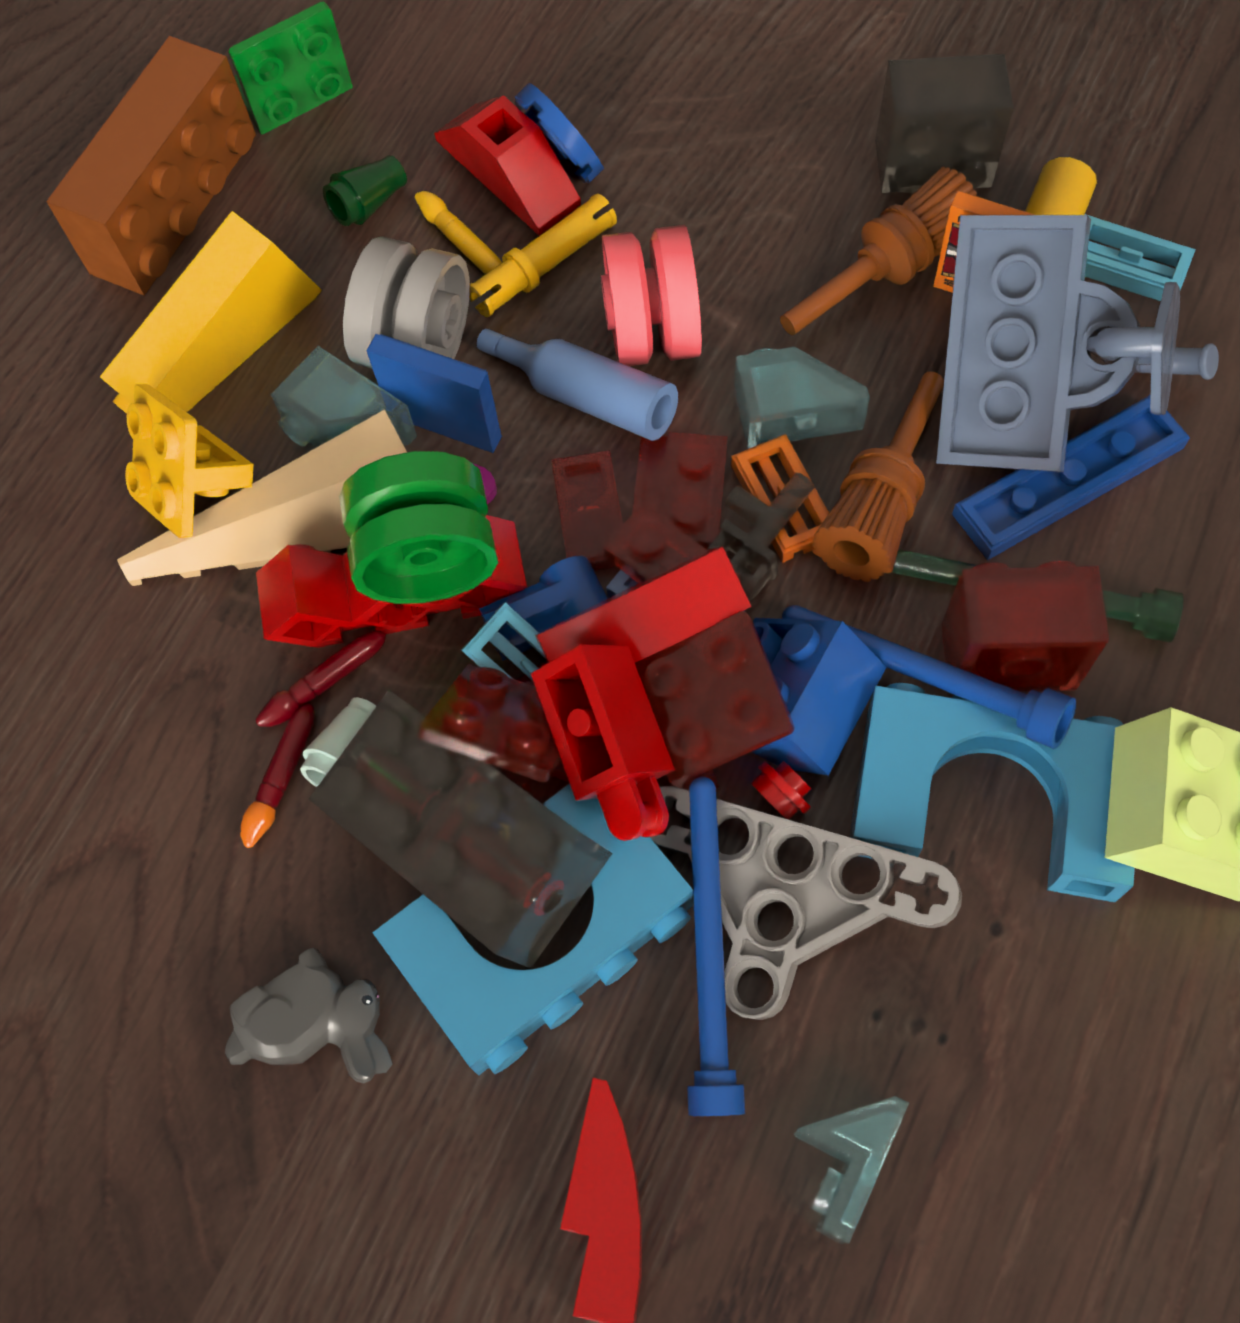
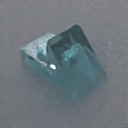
M895 1096L800 1127L794 1133V1136L845 1163L841 1173L829 1167L818 1188L811 1209L821 1213L822 1216L815 1231L842 1245L850 1243L907 1110L908 1102Z

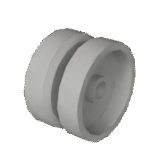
M381 236L372 239L359 256L352 272L345 298L343 337L344 347L349 360L359 366L372 369L366 350L375 334H382L454 359L460 347L469 305L470 277L466 261L458 254L433 248L424 250L418 255L417 249L410 243Z

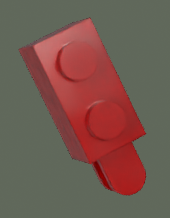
M580 644L530 673L575 800L598 799L610 832L619 840L627 841L637 839L640 836L653 837L660 835L668 825L669 813L657 779L674 771L675 768L629 646Z

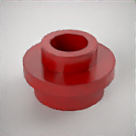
M766 761L758 766L762 773L751 785L785 819L790 820L799 810L805 815L811 809V806L803 799L811 788L785 761H782L775 769Z

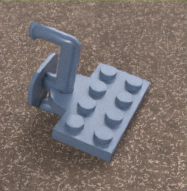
M960 215L936 464L1064 472L1070 410L1095 407L1118 394L1134 373H1151L1150 410L1154 415H1165L1169 402L1172 374L1201 375L1205 380L1212 379L1216 374L1219 363L1217 347L1213 343L1206 344L1203 348L1176 347L1180 311V287L1177 282H1166L1164 285L1155 327H1140V323L1126 300L1105 285L1084 281L1091 219L1088 215ZM1091 353L1105 363H1108V365L1097 364L1093 360Z

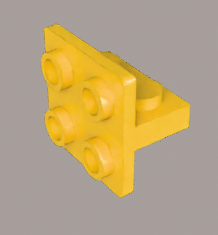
M135 384L134 403H131L127 409V427L133 439L132 462L127 464L125 471L127 489L140 505L178 538L192 537L194 493L205 497H221L227 495L229 489L252 487L254 464L203 426L197 425V421L193 416L149 384Z

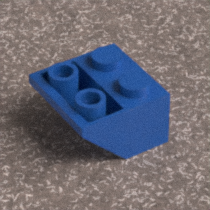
M754 618L751 625L740 636L738 648L723 674L710 688L708 700L696 721L703 728L776 765L785 761L793 770L829 776L874 692L875 686H877L886 666L843 621Z

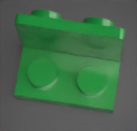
M324 1L232 46L228 51L237 74L234 77L247 112L261 135L353 88L333 14Z

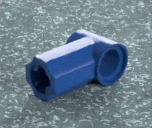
M573 556L550 566L540 576L539 583L479 608L485 623L495 614V611L502 603L506 602L540 633L608 599L588 558ZM506 622L498 630L521 653L533 648ZM496 648L502 661L508 659Z

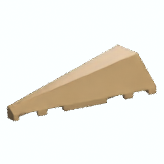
M384 409L254 482L252 487L244 488L193 517L192 537L178 538L169 530L120 557L117 561L128 582L132 586L142 585V579L177 573L184 578L201 576V570L234 565L239 570L261 567L288 544H306L313 546L318 551L331 553V550L347 548L350 538L343 525L339 498L344 482L359 468L386 456L407 453Z

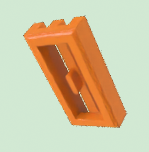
M784 434L732 455L731 467L781 562L784 563L793 559L794 553L800 550L804 554L813 551L815 548L812 546L813 539L815 538L814 535L828 516L829 511L787 435ZM777 454L816 527L808 530L769 456ZM756 463L794 536H788L750 464Z

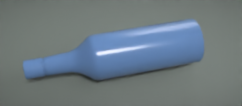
M490 329L482 330L478 336L477 348L480 351L521 368L527 374L533 389L538 393L610 424L654 441L666 432L674 418L678 405V391L676 386L670 382L562 339H551L540 344L530 345Z

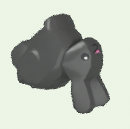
M307 949L299 955L296 965L278 975L264 987L255 986L240 996L229 1007L234 1028L225 1045V1055L231 1065L244 1064L251 1058L271 1065L302 1064L328 1042L340 1048L348 1074L356 1082H369L375 1074L386 1073L393 1065L387 1047L374 1033L380 1015V999L376 986L368 979H359L346 987L340 975L328 968L324 957L318 949Z

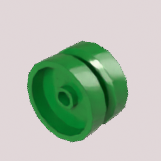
M412 451L383 457L359 468L344 482L339 496L344 528L350 538L347 553L351 579L360 593L373 600L394 604L427 603L451 598L474 589L492 575L498 564L490 521L485 518L488 513V505L480 469L466 458L439 451Z

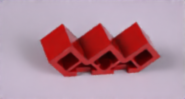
M486 515L485 518L490 521L498 564L492 575L474 589L451 598L427 603L394 604L373 600L357 591L351 579L347 552L344 555H337L318 551L313 546L306 544H288L256 572L264 640L320 648L344 643L342 634L344 631L375 626V631L384 632L386 635L429 626V614L461 608L463 619L481 616L479 608L527 588L514 521Z

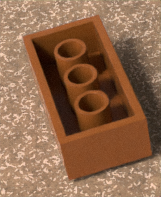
M169 36L46 201L89 274L145 296L156 278L165 272L170 258L184 238L193 232L198 218L213 196L222 190L227 176L241 156L250 150L256 133L227 56Z

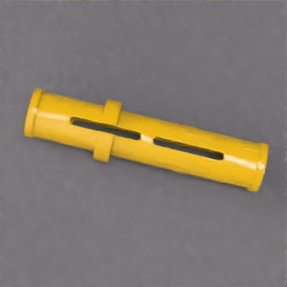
M594 194L587 202L521 250L512 248L502 256V264L489 271L474 283H470L469 299L471 302L488 290L492 291L491 296L475 307L481 315L490 317L495 310L519 292L529 293L540 284L541 276L552 270L556 265L602 232L616 225L617 216L613 208L596 220L593 219V215L609 204V201L603 195Z

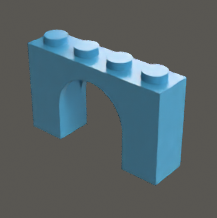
M893 683L887 687L875 686L867 713L850 838L918 857L923 849L932 776L943 765L960 756L974 753L996 754L1009 758L1029 770L1041 783L1050 800L1053 813V831L1047 884L1048 891L1116 902L1133 887L1135 868L1105 858L1115 727L1124 725L1120 720L1106 716H1092L1084 720L1073 718L1061 744L1056 749H1052L1026 737V730L1017 727V719L955 695L952 698L925 694V690L921 687L908 683ZM861 855L859 856V857H865V858L873 859V858H871V857H869V856H861Z
M570 784L539 806L544 826L585 876L594 895L593 912L589 926L580 942L563 958L550 965L530 970H514L489 962L471 947L429 890L372 932L463 1059L477 1075L482 1074L488 1068L494 1074H497L509 1067L528 1049L523 1040L545 1023L550 1030L563 1024L582 1007L583 1002L579 998L581 994L600 979L605 986L617 981L638 961L633 954L653 937L659 943L668 940L691 919L687 910L693 906V889L650 837L642 836L627 841L617 839L608 828L599 800L576 801Z

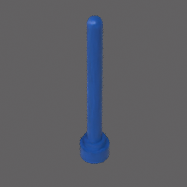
M790 605L782 613V619L834 620L798 605ZM847 625L882 661L886 668L1017 719V727L1026 730V737L1032 741L1056 749L1070 728L1076 710V699L1050 688H1046L1042 693L1031 690L1028 694H1025Z
M698 777L690 784L689 802L701 1070L694 1071V1085L687 1086L688 1116L745 1114L744 1084H737L736 1070H729L716 786L711 779Z

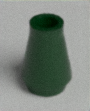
M388 155L379 161L332 174L330 183L323 187V198L330 213L340 224L344 226H349L353 223L362 225L398 189L407 184V176L401 163L394 156Z

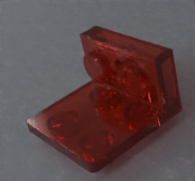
M744 611L717 622L716 625L635 663L675 768L667 776L670 784L680 789L689 791L691 782L698 777L711 779L716 788H718L719 784L713 771L714 768L788 736L795 729L753 621Z
M468 664L420 724L418 737L423 741L539 782H547L550 776L568 781L535 686L509 678L505 673L495 668L477 667Z

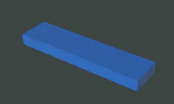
M1151 395L1067 441L1064 472L1017 469L955 504L952 515L983 556L989 560L1184 449L1190 439L1189 435L1168 411H1166L1165 415L1152 414L1150 410Z

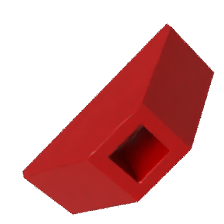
M504 95L474 104L434 133L436 141L539 236L581 206L580 196L540 127Z

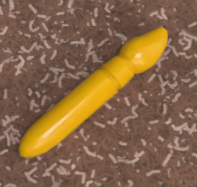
M427 191L415 194V200L426 220L435 224L443 235L484 274L502 264L500 258L459 218L447 209L446 204L441 198Z

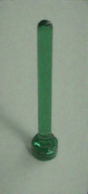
M898 549L891 572L1132 622V628L1142 630L1145 638L1169 643L1173 641L1177 633L1184 602L1183 593L1155 588L1153 593L1141 591L1139 596L1135 597Z

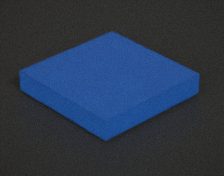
M375 334L366 351L388 415L494 453L502 435L488 372L382 334Z

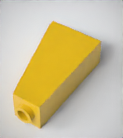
M232 211L105 369L100 378L119 393L113 402L125 413H127L128 406L134 403L135 384H149L184 411L188 412L319 295L322 289L272 241Z

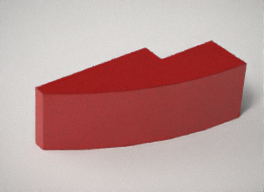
M718 547L709 549L654 578H648L536 634L535 637L548 663L580 644L629 646L633 660L636 663L752 606L724 548Z
M593 1078L560 1227L564 1231L589 1236L572 1316L599 1323H635L642 1277V1220L637 1175L626 1130L609 1084L606 1080Z

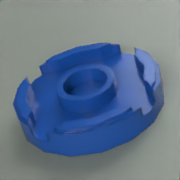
M528 83L515 96V105L520 110L524 109L526 111L524 114L540 127L557 158L560 161L569 158L575 166L578 164L580 168L574 173L575 176L584 183H590L604 169L600 159L554 103L536 86Z

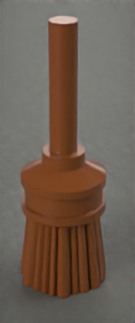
M941 167L902 205H891L881 213L879 218H873L868 221L861 231L863 248L858 252V260L781 315L780 323L784 330L794 336L870 279L879 281L882 278H886L894 284L903 285L910 281L916 272L923 271L929 267L934 258L941 253L950 206L957 192L960 191L977 196V192L973 189L972 184L966 181L965 175L961 172L958 173L953 168L950 170L948 167Z
M926 372L923 374L889 446L863 450L853 459L849 473L845 476L840 487L841 497L815 533L812 544L815 547L812 552L822 557V560L827 562V566L836 570L837 574L843 573V576H850L853 580L861 579L864 582H869L871 579H878L884 573L892 572L905 523L911 519L916 509L917 501L921 498L925 489L924 476L919 467L914 463L911 455L944 387V378L936 372Z

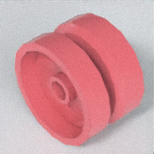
M685 225L654 229L649 244L651 268H645L640 242L632 232L602 235L605 275H601L607 329L608 331L612 330L617 362L627 366L648 364L653 353L652 325H658L663 352L671 361L700 357L702 347L700 305L695 264L687 227Z

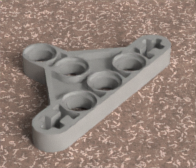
M671 786L660 787L668 811L672 808L674 801H677L676 810L690 818L689 791ZM717 799L718 827L725 820L738 818L744 820L749 829V841L739 853L727 855L719 851L722 923L733 943L724 971L726 1004L732 1012L743 1018L764 1020L774 1017L783 1009L788 1000L799 964L886 917L920 927L937 928L953 920L961 908L962 892L957 879L946 867L936 862ZM674 825L668 829L667 835H664V830L660 835L650 837L654 843L665 849L688 855L692 861L690 829ZM795 836L808 839L814 851L812 863L804 872L787 874L781 869L777 859L781 844ZM860 855L869 856L878 863L880 880L870 892L853 894L844 886L842 880L843 868L854 857ZM894 865L906 866L899 878L903 882L913 885L925 886L929 876L938 877V888L948 895L945 906L933 904L929 914L919 913L920 903L914 897L895 891L894 906L883 904L893 887ZM775 901L784 902L792 910L794 916L793 927L790 933L783 939L777 941L764 938L759 930L758 916L767 904ZM755 967L762 968L772 977L774 984L773 995L764 1006L750 1008L739 997L738 982L742 974L747 970Z

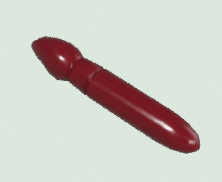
M372 631L358 637L305 674L303 678L296 681L288 690L276 692L256 717V724L262 727H272L290 720L300 706L315 699L317 695L319 696L378 653L385 643V633Z

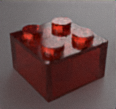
M1052 561L1044 563L1037 568H1009L1003 563L989 562L979 564L971 569H963L942 621L945 663L1017 691H1044L1046 688L1055 691L1077 690L1109 642L1099 566L1076 567L1074 563L1069 561Z

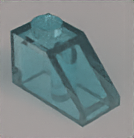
M317 346L271 394L281 416V419L278 421L280 428L289 438L303 447L311 443L317 448L384 409L403 445H410L417 437L408 406L320 346Z
M796 347L777 350L762 348L747 355L736 356L734 391L747 448H752L784 434L787 435L789 441L862 430L864 428L870 399L866 386Z

